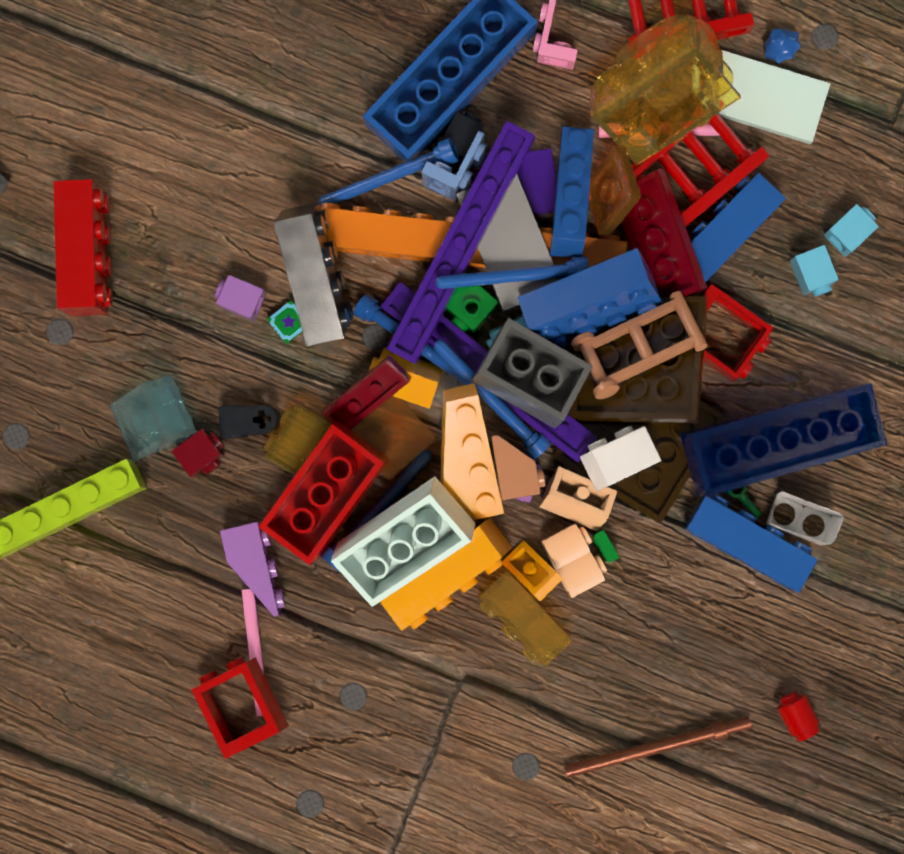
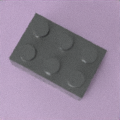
M508 318L500 328L472 382L555 429L565 420L593 366Z

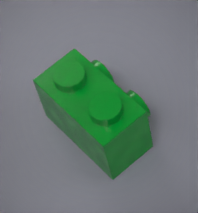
M481 286L458 287L445 310L453 316L451 322L464 333L469 330L474 334L497 309L498 301Z

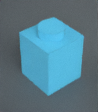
M856 204L824 236L846 257L879 226L874 222L876 220L875 216L867 208H860Z
M825 245L797 255L790 260L803 296L813 293L814 297H818L832 291L830 285L839 280Z

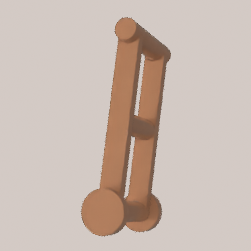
M681 291L672 293L670 295L671 301L602 334L595 336L593 332H585L576 336L571 341L573 350L581 351L585 361L593 366L591 374L597 384L593 390L596 399H605L614 395L619 390L618 383L692 348H695L696 351H702L708 346ZM676 310L689 338L654 354L641 327ZM630 333L642 360L607 376L594 349Z

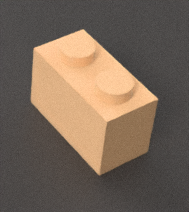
M558 467L548 482L539 507L598 531L610 515L617 491L605 487L596 492L590 479Z

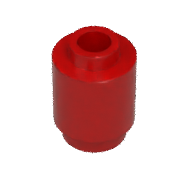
M794 691L779 699L781 704L777 707V710L790 735L795 736L798 742L809 739L820 732L818 726L820 721L805 694L798 695L797 691Z

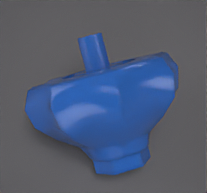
M786 27L772 30L769 38L763 42L765 58L772 59L777 63L793 59L795 53L801 48L799 33L791 31Z

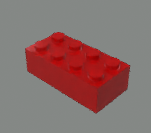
M92 179L53 181L57 309L69 316L108 315V307L113 304L112 289L107 288V276L112 274L111 258L107 257L106 245L111 243L110 227L106 226L105 214L110 213L109 196L105 195L102 188Z
M342 423L332 424L261 522L259 528L305 563L311 565L318 560L390 459Z

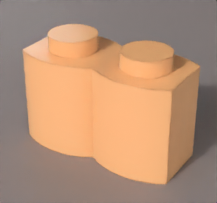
M572 524L540 541L556 572L563 578L561 582L570 598L605 581L603 573L607 569L600 556L596 555L593 557L588 545L592 541L584 527L578 528L576 524Z

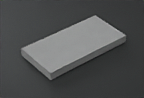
M517 174L478 246V251L487 272L554 265ZM471 188L456 193L460 206H462ZM552 278L492 285L502 310L505 312L520 306L519 296L560 279Z

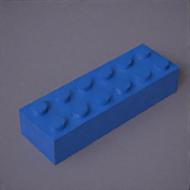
M472 0L362 116L364 125L404 162L420 157L450 125L455 113H461L532 38L537 31L538 21L515 0Z

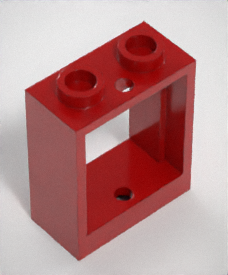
M711 284L702 295L706 296L708 300L707 311L715 303L755 331L757 335L733 368L705 349L703 362L731 382L737 380L738 377L744 379L754 366V363L751 362L753 356L757 351L762 354L771 343L773 338L768 335L773 330V327Z
M241 657L227 664L228 671L221 675H218L217 671L214 670L199 678L201 685L191 689L224 759L281 732L289 726L256 657L247 662ZM242 673L266 723L233 739L210 689Z

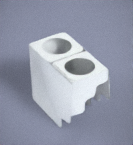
M782 491L776 494L766 525L823 546L832 544L835 541L843 521V515ZM782 503L791 505L795 511L793 522L785 526L778 524L773 517L775 507ZM812 514L820 516L825 524L822 534L816 537L807 535L802 526L804 519Z

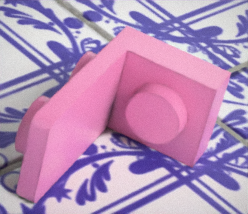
M550 0L549 4L543 3L539 22H544L545 25L543 34L536 33L533 52H538L537 63L573 70L578 50L573 49L570 44L565 42L548 43L556 0Z

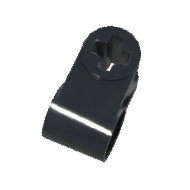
M264 405L218 407L220 439L271 434L280 426V415L272 407ZM263 412H265V415L271 416V422L266 423V428H264L263 424H258V418L263 417Z

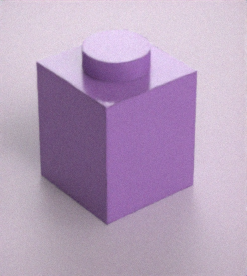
M228 275L226 282L221 280L215 292V298L218 299L216 304L220 308L255 322L267 295L263 289L231 275Z

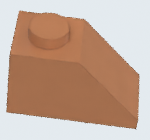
M491 436L501 501L540 495V488L545 487L543 469H536L535 461L500 436Z

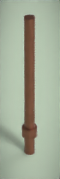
M749 716L728 722L719 720L710 723L711 726L564 765L567 778L711 739H715V741L727 739L730 734L752 729V724Z

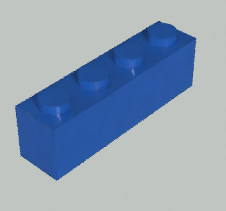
M564 126L562 128L550 256L572 258L583 255L586 238L594 129Z
M760 173L752 180L746 176L734 189L738 194L732 201L729 202L725 198L713 211L716 217L709 224L703 221L691 233L695 238L691 244L705 282L786 199Z
M712 494L710 498L707 496L701 497L684 527L685 531L792 592L800 593L818 560L810 555L812 549L795 541L794 545L783 540L785 534L769 525L766 529L755 524L757 518L743 510H740L738 514L727 508L729 502L715 494Z

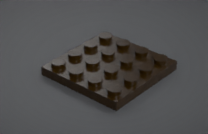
M706 296L684 297L705 339L708 300ZM661 297L663 304L671 301L670 297ZM676 310L641 327L654 354L689 338ZM639 314L636 315V316H633V317H631V318L626 319V322L629 321V320H631V319H633V318H635V317H637V316H639ZM608 326L606 328L598 330L595 336L602 334L614 327ZM630 333L594 349L607 376L642 360ZM692 348L618 383L619 390L614 395L605 399L595 398L593 390L597 384L590 371L570 408V418L576 421L698 423L704 350L696 351L695 348ZM576 351V357L585 361L582 352Z
M700 400L698 423L577 422L598 438L596 441L605 438L607 443L616 440L614 433L632 426L635 431L645 426L661 461L608 487L617 491L616 498L656 523L661 524L726 416ZM558 448L552 457L553 459L577 474L590 479L581 460L577 463L561 449Z

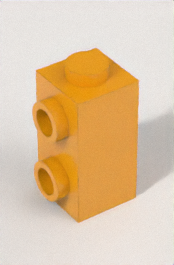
M387 348L383 349L380 358H373L369 371L390 355L411 376L410 382L395 393L394 397L430 409L443 372L441 368L421 360L414 364L389 351Z

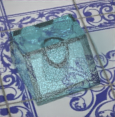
M172 375L142 383L110 405L134 462L174 446L197 433Z

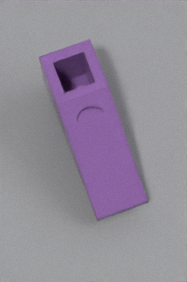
M261 522L221 530L220 534L227 563L274 617L281 615V608L285 607V600L282 590H276L273 577L278 576L275 559H269L266 546L271 545L270 536L259 528Z

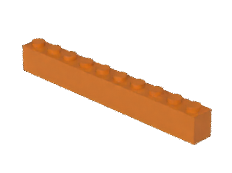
M322 203L321 210L326 209L329 217L330 228L326 229L329 241L334 240L337 252L431 263L456 218L446 217V221L433 220V216L429 214L418 213L415 214L414 218L403 217L402 212L395 210H384L383 214L371 213V209L355 206L352 211L341 210L340 205L333 203ZM539 228L550 254L552 228ZM586 233L582 256L587 257L590 268L626 253L627 242L620 241V237L615 235H602L601 239L589 238V233ZM477 248L468 267L486 269ZM550 256L554 265H564L566 261H571L572 259Z

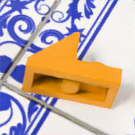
M524 540L502 561L503 565L539 601L563 579Z

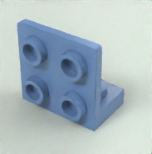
M478 131L456 175L452 174L453 169L444 163L436 161L434 165L427 161L421 172L423 186L456 202V193L470 188L473 181L471 179L473 175L472 170L474 167L479 169L486 156L487 144L484 143L485 133Z

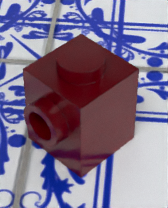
M201 429L171 451L189 477L195 478L202 472L205 475L213 472L221 465L219 460L225 456L220 450L224 447V444L213 431L209 434L204 429Z

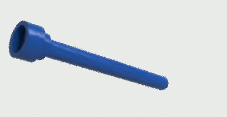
M451 138L442 140L428 154L320 197L318 200L320 207L322 203L338 204L420 171L424 168L427 161L432 164L438 161L447 166L459 162L460 158L457 148Z
M586 256L572 257L571 261H566L564 265L440 276L436 279L435 284L439 289L563 278L589 268V263Z
M365 294L354 308L353 314L362 321L368 320L369 322L375 321L393 335L400 325L382 312L378 301L369 294ZM426 345L422 353L425 358L463 385H468L432 346Z
M436 341L434 344L436 352L468 384H473L472 379L476 373L445 341ZM475 384L478 395L524 441L522 443L526 447L524 451L533 460L545 452L552 442L544 434H539L537 431L532 432L498 396Z
M423 450L348 535L389 508L432 460V452ZM334 544L332 548L328 546L320 556L335 570L340 572L331 562L336 548V544Z

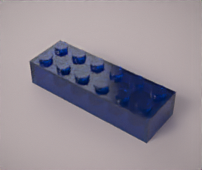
M872 383L855 384L680 434L696 495L704 497L888 445Z

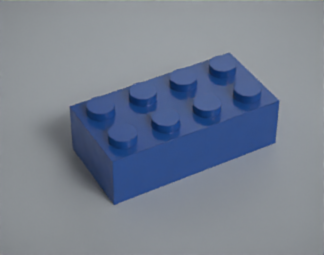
M638 248L518 297L527 328L560 348L566 347L567 343L582 333L593 332L596 334L598 330L608 326L616 327L625 323L628 318L638 314L641 315L663 304L652 271Z

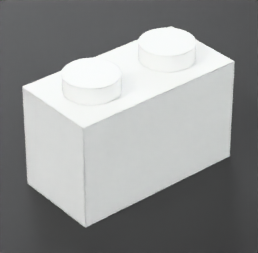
M629 426L614 433L616 437L614 441L607 443L606 439L603 438L588 445L590 452L580 456L596 492L661 461L645 426L635 431L632 426Z

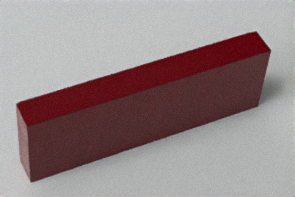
M389 355L326 406L321 414L331 424L340 422L351 430L407 385L411 380V376Z

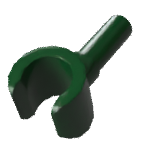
M734 479L740 486L738 494L732 493L731 489L725 486L726 494L731 498H738L756 518L762 514L745 493L746 485L742 480Z

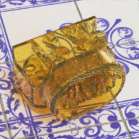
M682 14L673 15L658 21L621 48L615 58L614 65L601 74L592 85L589 115L636 165H639L669 144H675L682 140L686 133L697 126L702 127L707 124L714 115L739 100L741 95L732 85L733 72L723 60V52L719 48L718 39L713 29L705 21L697 17Z

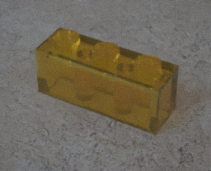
M507 570L479 595L483 602L478 606L490 619L497 616L505 624L500 629L513 643L517 639L521 641L526 647L522 653L534 666L540 662L546 667L572 642L571 638Z

